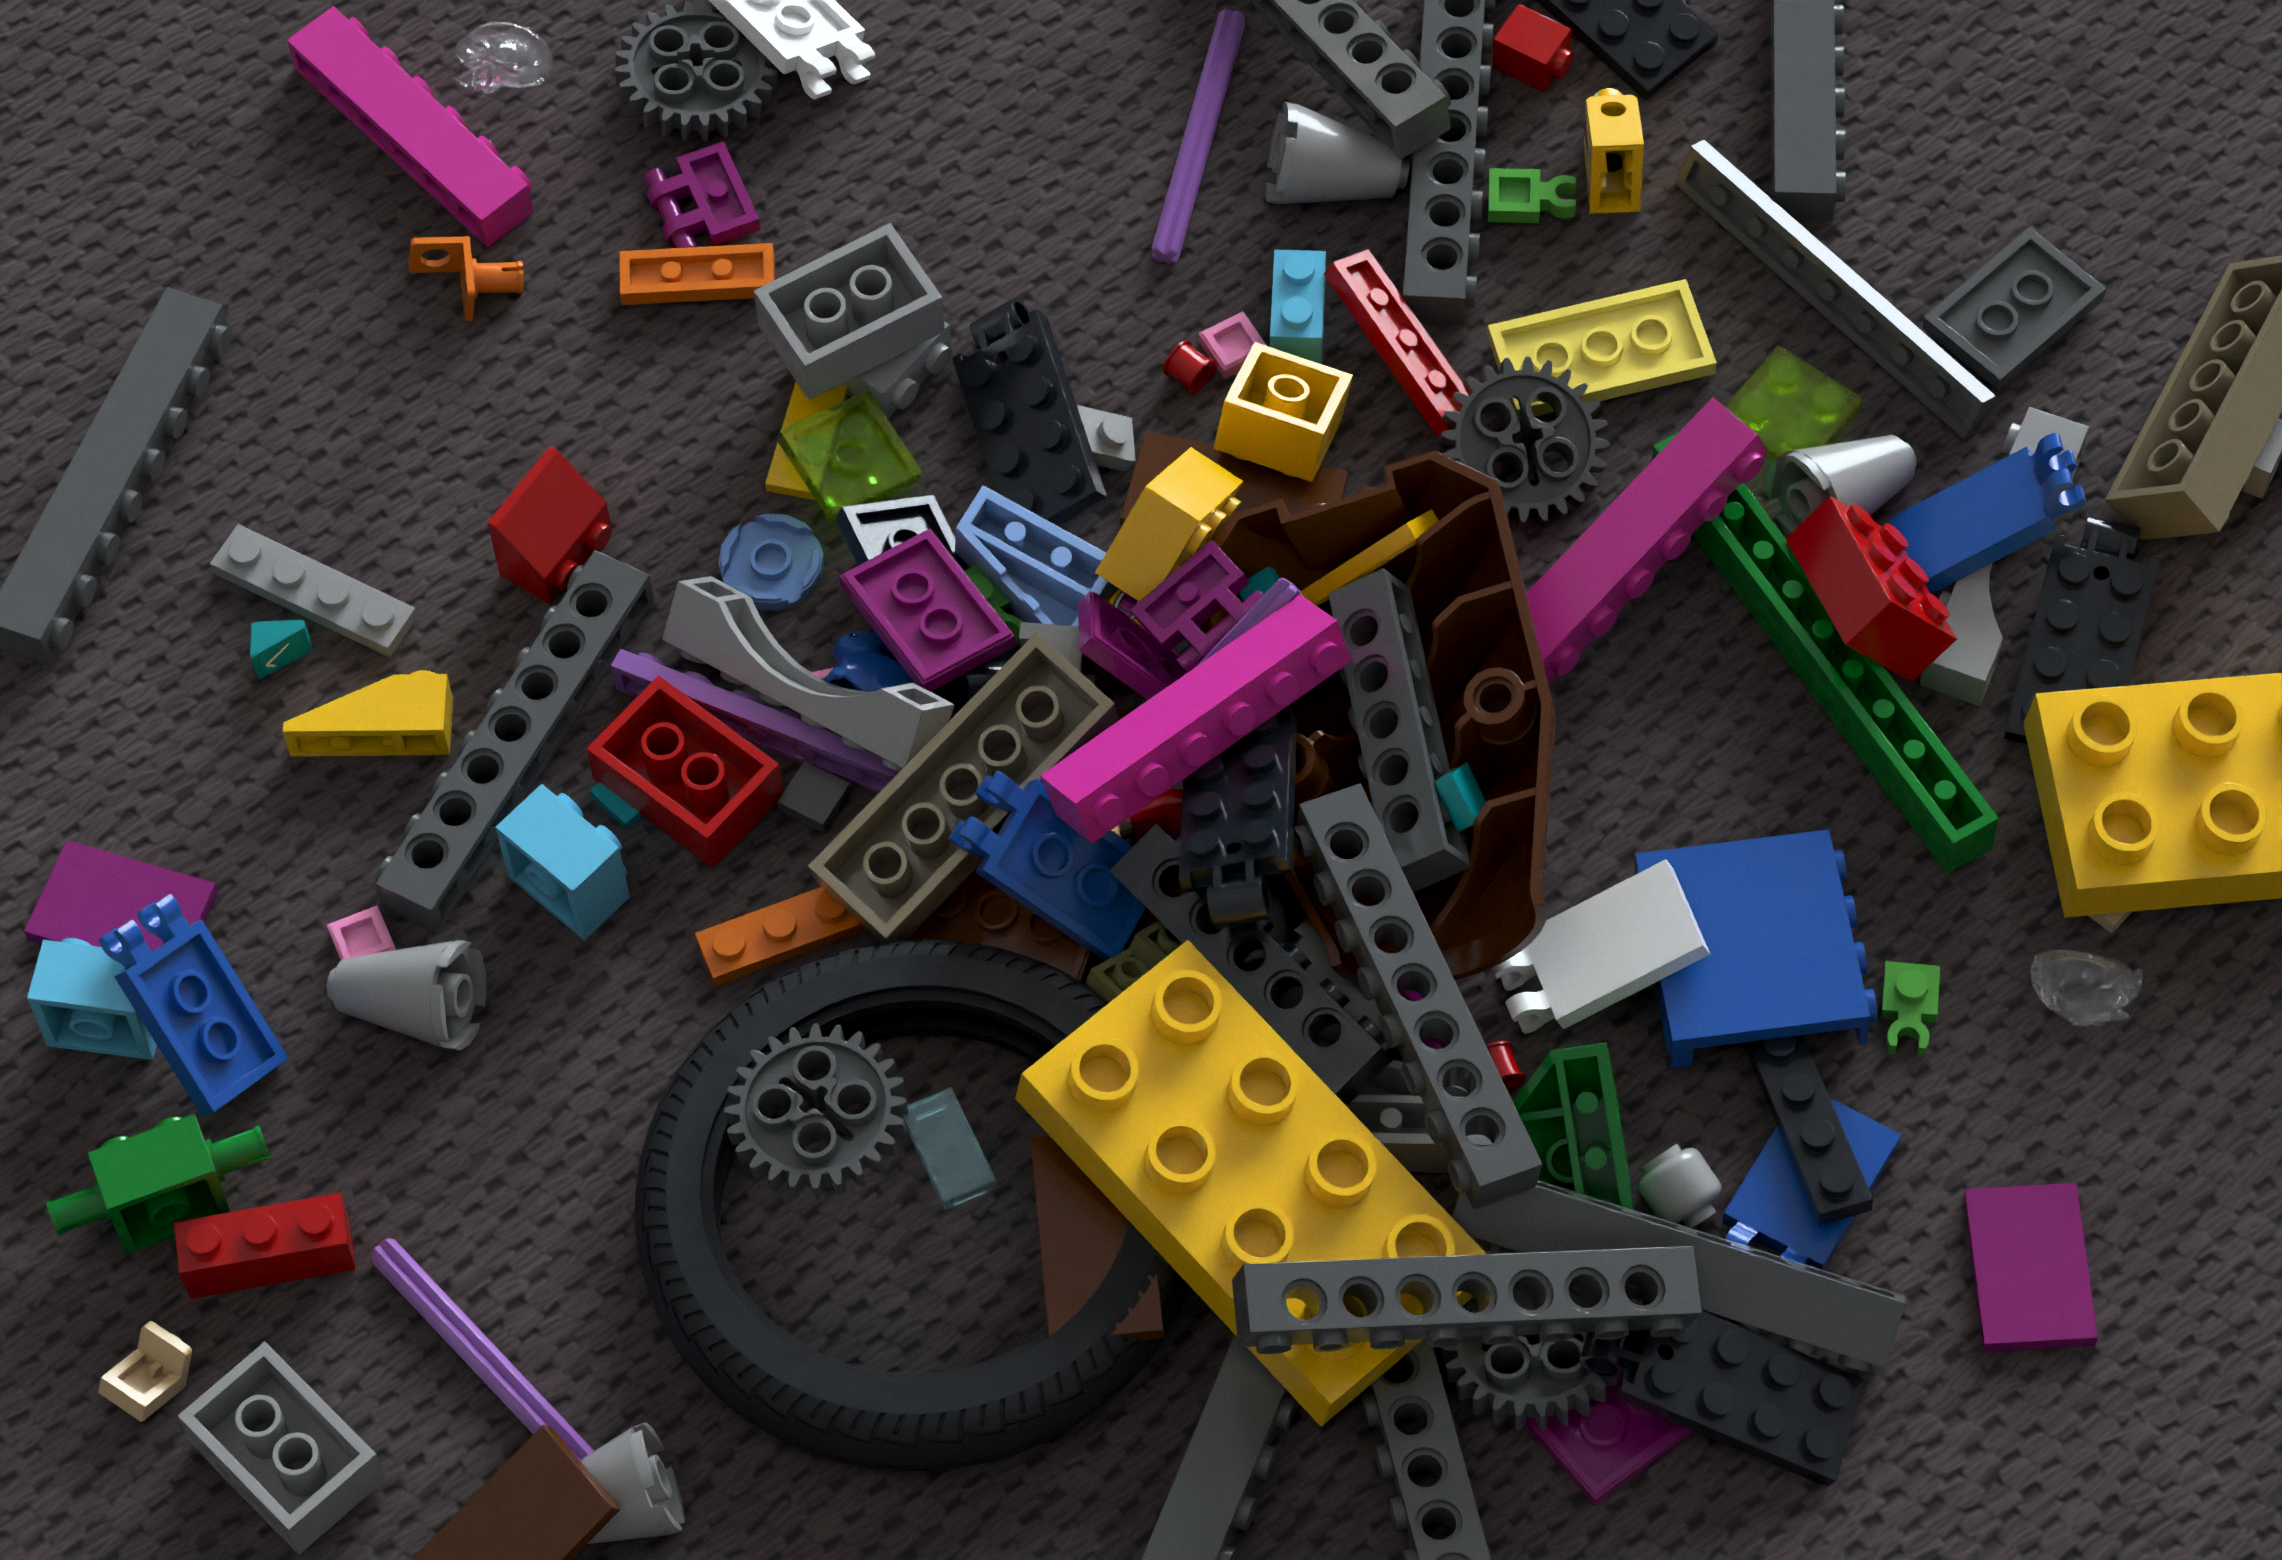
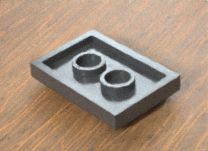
M2029 227L1930 311L1923 319L1922 329L1999 391L2104 300L2106 288Z

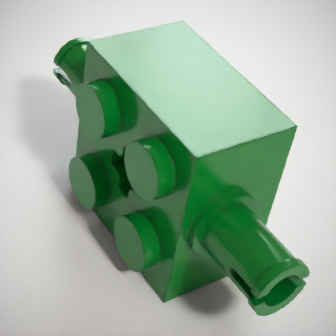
M195 1114L184 1118L171 1117L159 1122L154 1129L132 1137L119 1136L103 1143L100 1148L87 1152L96 1176V1180H93L94 1186L54 1201H47L46 1205L58 1236L106 1218L107 1222L112 1221L127 1255L175 1237L173 1222L231 1212L220 1183L225 1180L224 1174L263 1160H270L271 1156L259 1125L248 1131L212 1143L210 1138L204 1139Z

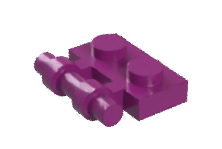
M724 141L677 157L680 175L666 179L663 170L655 168L648 171L644 176L649 187L647 198L653 210L660 212L665 223L662 231L668 244L675 248L697 247L694 237L703 232H707L712 245L717 246L761 230L759 217ZM691 197L696 209L682 214L678 202L681 199Z
M1211 540L1133 606L1130 611L1135 619L1167 653L1183 639L1191 646L1175 659L1182 670L1188 673L1257 603L1263 594L1256 590L1244 602H1241L1235 596L1249 584V581L1245 574ZM1222 608L1227 613V616L1204 634L1198 627Z

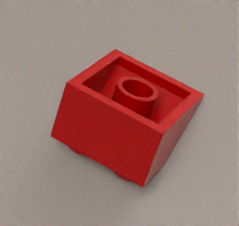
M551 446L487 522L499 575L548 604H551L561 591L567 592V585L573 571L579 565H583L594 550L601 552L612 534L607 502L568 460Z

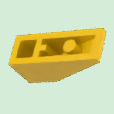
M426 670L414 671L411 674L392 675L283 722V734L290 756L450 755L453 696L447 674H436Z

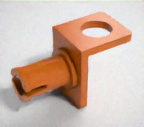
M470 236L420 237L410 240L409 272L438 273L460 271L465 321L473 320L474 303L478 293L523 294L524 271L522 261L477 263L476 258H472ZM435 249L444 250L449 253L447 257L440 260H427L421 256L425 252Z

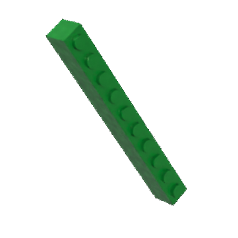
M1678 433L1653 445L1652 460ZM1741 483L1727 497V503L1722 512L1713 520L1705 521L1692 534L1945 872L1948 874L1990 851L1993 848L1999 820L1998 816L1886 669L1879 663L1845 645L1789 547L1785 536L1747 486Z

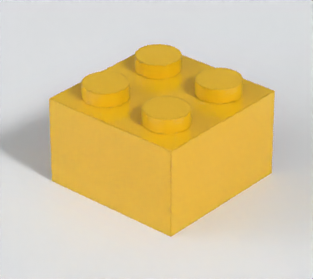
M1254 342L1224 400L1213 449L1230 454L1240 460H1248L1280 471L1287 476L1298 477L1312 482L1341 424L1353 375Z

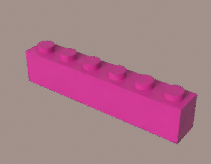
M332 6L287 40L294 69L487 248L534 212L530 196L532 185L524 172L517 166L509 168L499 158L497 150L486 137L479 136L477 138L467 129L461 115L453 107L447 106L444 108L435 100L430 87L419 76L410 77L402 69L400 61L389 48L384 46L380 49L373 43L365 27L356 18L351 17L347 19L338 9Z
M1714 397L1706 403L1526 593L1549 685L1557 676H1563L1575 667L1580 659V652L1593 638L1606 634L1614 625L1617 613L1630 599H1636L1643 595L1651 586L1654 574L1668 559L1674 560L1679 557L1688 547L1691 535L1705 521L1708 522L1716 518L1726 506L1727 497L1741 483L1749 482L1761 470L1764 458L1768 455V452L1759 435Z
M1302 595L1292 599L1040 775L1056 815L1090 843L1100 839L1350 663L1352 660L1338 621Z

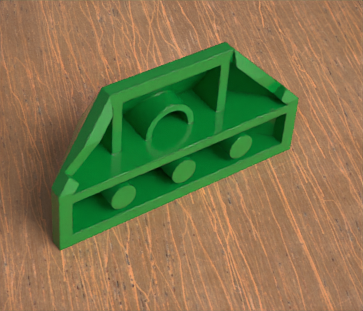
M1607 1042L1550 1051L1513 1100L1516 1110L1542 1162L1538 1180L1635 1210Z

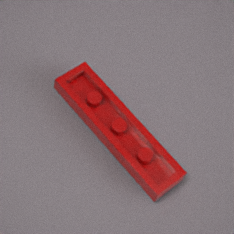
M1368 249L1333 262L1324 272V276L1436 436L1439 437L1443 431L1453 430V428L1441 421L1445 411H1458L1450 402L1455 392L1469 395L1465 391L1458 375Z

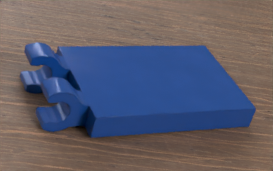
M2051 433L2038 442L2034 454L2026 446L1889 518V522L1907 540L1909 546L1905 551L1909 558L1915 561L1927 574L1929 581L1925 585L1930 594H1933L2055 531L2054 518L2067 512L2076 511L2087 502L2082 486L2077 485L2073 487L2070 473L2077 467L2074 453L2071 449L2064 451L2060 435L2058 433Z
M995 771L992 777L986 775L975 795L985 803L1010 813L1002 828L996 834L984 823L969 816L966 822L958 821L948 840L958 848L983 858L975 873L1103 961L1121 953L1146 907L1109 870L1133 846L1112 831H1109L1094 843H1090L1056 815L1044 784L1037 779L1028 782L1023 789L1000 771Z
M168 894L158 902L154 901L137 912L142 926L148 932L159 937L163 941L161 945L151 951L144 940L141 929L133 920L128 921L120 928L112 929L100 937L99 943L103 951L111 959L125 967L114 978L199 1113L204 1117L214 1113L286 1061L288 1056L202 919L189 925L182 914L177 900L171 894Z
M1830 1098L1871 1192L1900 1144L1902 1134ZM1776 1127L1726 1208L1722 1223L1732 1227L1725 1237L1727 1240L1752 1248L1756 1241L1781 1253V1257L1824 1270L1857 1215L1818 1225L1779 1129Z

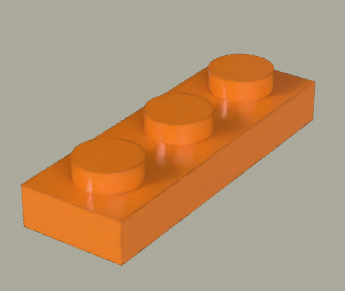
M773 243L619 251L620 298L622 305L755 298L754 290L775 280Z
M820 887L696 932L695 937L714 986H718L868 930L827 891Z

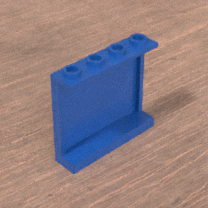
M1829 829L1635 853L1634 875L1667 859L1676 873L1711 954L1653 984L1670 1069L1692 1066L1693 1050L1695 1048L1855 1029L1858 1045L1867 1044L1869 1023L1877 1022L1878 1018L1876 997L1873 989H1864L1861 975L1867 974L1865 948L1863 942L1854 943L1851 928H1856L1857 926L1855 903L1852 895L1844 896L1841 882L1846 881L1845 858L1842 849H1833Z

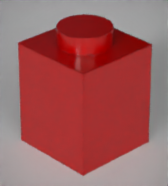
M1518 4L1493 39L1492 67L1537 90L1545 92L1554 78L1563 79L1571 67L1574 58V52L1570 51L1571 29Z

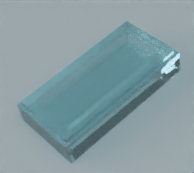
M952 1087L908 1105L909 1113L901 1118L905 1122L906 1129L945 1210L997 1188L992 1170Z

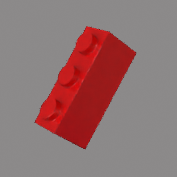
M341 1193L173 1222L179 1273L190 1299L356 1270L350 1219Z

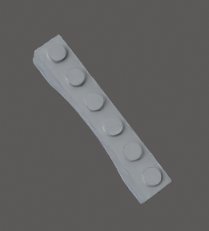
M2029 407L2022 425L2012 423L2002 452L2011 455L2028 446L2034 454L2038 442L2043 437L2051 433H2058L2061 437L2064 451L2071 449L2074 453L2077 467L2070 473L2073 480L2084 453L2089 426ZM1993 563L1958 580L1952 593L1942 591L1939 600L1950 614L1946 621L1957 640L1922 672L1919 684L1920 686L1978 706L1982 703L1998 664L2003 640L1993 614L1989 592L1990 571Z
M712 576L678 581L662 640L681 649L680 654L685 659L696 663L709 664L720 670V676L726 681L739 685H748L761 692L760 697L765 702L776 706H787L800 713L801 720L806 724L818 728H828L841 735V741L847 746L859 750H869L882 757V763L888 768L901 771L950 721L954 704L915 683L867 692L843 688L820 679L799 665L778 644L762 621L750 596Z

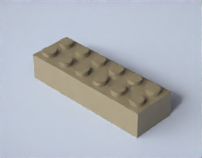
M2282 255L2229 263L2105 498L2106 503L2125 524L2140 527L2138 539L2142 541L2220 532L2222 526L2229 518V513L2241 489L2248 481L2257 458L2264 445L2270 439L2271 431L2282 412Z
M1035 633L808 865L815 881L881 943L907 940L983 860V858L958 848L948 840L958 821L966 822L967 818L972 816L998 834L1010 814L1007 811L985 803L975 795L986 775L992 777L995 771H1000L1023 789L1028 782L1034 779L1042 782L1040 775L1119 721L1115 703L1040 635Z

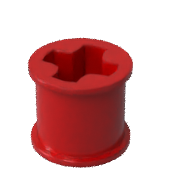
M1184 340L1170 352L1164 362L1162 371L1164 375L1173 377L1188 388V392L1191 395H1195L1212 379L1217 368V362L1214 359H1208L1193 348L1190 341Z
M1497 1041L1487 1044L1486 1047L1507 1091L1511 1092L1518 1089L1525 1082L1526 1077L1523 1072H1520L1512 1053V1043L1509 1041Z

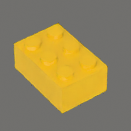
M1190 447L1145 486L1095 573L1137 601L1142 600L1215 537L1219 529L1224 526L1230 515L1237 512L1242 502L1235 498V495L1244 481Z

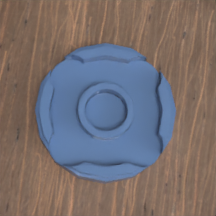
M766 513L754 517L753 522H749L743 527L741 523L730 531L721 545L718 564L723 583L750 596L757 610L779 611L794 607L813 594L822 579L824 555L820 542L805 522L785 514Z

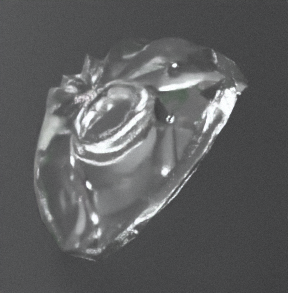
M489 22L478 26L466 38L457 41L454 54L460 60L458 67L462 74L452 77V80L459 86L468 87L472 92L481 91L486 94L495 93L501 86L532 87L543 84L552 71L553 56L545 40L530 29L510 22Z
M2048 950L2035 956L2030 969V976L2033 988L2040 1000L2052 1011L2069 1020L2074 1026L2083 1025L2088 1027L2092 1023L2101 1027L2107 1021L2120 1023L2129 1019V1014L2123 1012L2122 1008L2139 995L2143 971L2142 969L2133 971L2125 963L2108 956L2070 950Z

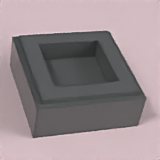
M804 761L778 799V811L825 833L851 794V784Z

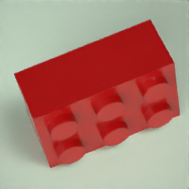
M1829 496L1786 538L1789 547L1831 621L1848 647L1913 682L1957 640L1946 621L1950 616L1947 608L1938 598L1930 594L1925 585L1929 581L1927 574L1915 561L1909 558L1905 551L1909 546L1907 540L1891 524L1886 523L1882 527L1875 523L1871 516L1859 505L1852 504L1848 507Z
M659 675L586 748L593 780L597 783H602L639 811L641 816L712 869L777 803L784 792L780 766L776 761Z

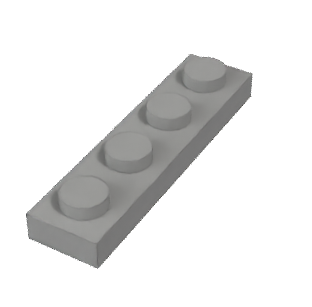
M237 524L210 562L213 574L388 657L392 656L418 618L415 607L240 524Z

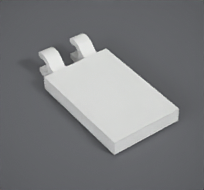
M709 0L783 74L796 70L800 76L804 91L812 99H818L831 94L832 89L824 82L823 78L836 74V67L828 59L834 55L839 62L843 76L849 83L855 85L870 79L871 74L862 64L873 60L875 53L868 44L863 43L865 29L835 0Z
M1667 859L1546 920L1542 931L1531 944L1510 959L1492 967V971L1497 979L1501 978L1507 991L1518 988L1528 979L1538 975L1543 990L1518 993L1505 1002L1514 1022L1518 1021L1522 1032L1527 1034L1539 1029L1546 1022L1554 1018L1565 1029L1711 954L1676 873Z

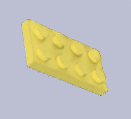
M1686 279L1488 325L1487 338L1499 373L1500 364L1504 358L1510 359L1515 371L1520 369L1526 356L1531 358L1533 371L1540 372L1547 360L1552 361L1551 376L1558 378L1564 371L1569 369L1571 371L1570 380L1567 384L1569 387L1574 389L1583 383L1588 385L1581 397L1584 403L1596 400L1603 401L1716 374L1717 362ZM1511 398L1510 404L1516 412L1517 419L1520 420L1519 402L1517 399ZM1534 402L1531 404V411L1534 416L1554 412L1553 408L1547 403Z

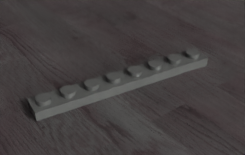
M1702 140L1691 145L1674 184L1965 440L1978 432L1996 396L1709 143Z

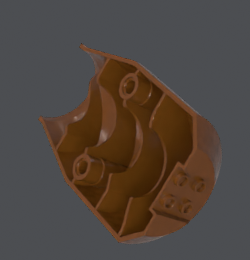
M1432 451L1384 466L1388 485L1379 488H1363L1356 491L1350 497L1328 504H1312L1293 515L1290 514L1282 499L1231 514L1213 542L1245 574L1247 579L1270 566L1271 569L1274 568L1281 578L1289 580L1301 591L1404 524L1432 509L1439 521L1419 536L1415 546L1374 572L1384 568L1410 588L1450 770L1468 763L1486 800V804L1476 816L1473 825L1463 829L1471 868L1417 892H1413L1454 980H1458L1488 970L1515 956L1532 943L1545 925L1547 911L1542 891L1556 713L1498 480L1437 451ZM1240 593L1235 595L1241 602H1244ZM1330 600L1317 606L1330 616L1333 615ZM1222 608L1216 611L1201 624L1202 632L1206 634L1224 619L1227 613ZM1338 670L1291 703L1297 718L1294 827L1296 825L1299 804L1361 783L1368 800H1372L1368 781L1363 776L1358 763V756L1362 753L1359 737L1354 731L1348 716V710L1352 707L1349 690L1342 681ZM1294 847L1293 872L1284 874L1327 947L1331 968L1341 977L1359 984L1357 969L1360 967L1353 953L1344 952L1338 941L1335 930L1337 918L1330 904L1322 905L1316 894L1313 883V875L1315 874L1308 858L1301 859ZM1336 850L1333 852L1342 859H1353L1356 857L1347 850ZM1360 896L1355 898L1358 903L1364 906L1378 904L1371 897ZM1390 943L1377 945L1380 950L1386 953H1398L1401 951L1397 946Z

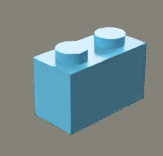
M1274 249L1270 347L1322 364L1326 251Z

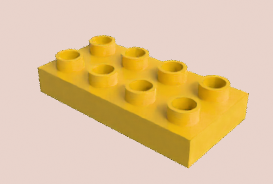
M2282 673L2035 694L2023 725L2064 918L2282 898Z
M1189 940L1185 941L1021 1074L1015 1099L1236 1336L1237 1327L1232 1279L1243 1264L1486 1254ZM1464 1291L1456 1293L1457 1301L1461 1307L1474 1297L1472 1294ZM1400 1294L1401 1304L1407 1312L1414 1315L1423 1314V1306L1418 1298L1411 1294ZM1354 1296L1343 1297L1344 1306L1350 1314L1356 1317H1367V1309L1360 1299ZM1296 1298L1286 1299L1287 1308L1294 1317L1301 1320L1311 1318L1310 1310L1303 1301ZM1423 1339L1405 1340L1403 1346L1392 1349H1373L1370 1347V1342H1348L1347 1348L1332 1352L1315 1351L1313 1344L1291 1345V1350L1278 1354H1259L1256 1351V1346L1247 1348L1322 1427Z

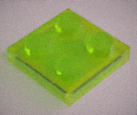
M1778 345L1725 407L1759 435L1768 452L1766 457L1773 460L1787 451L1832 444L1862 409L1863 398Z
M869 390L780 430L777 439L830 523L836 521L842 507L875 503L918 483L922 475L921 469Z

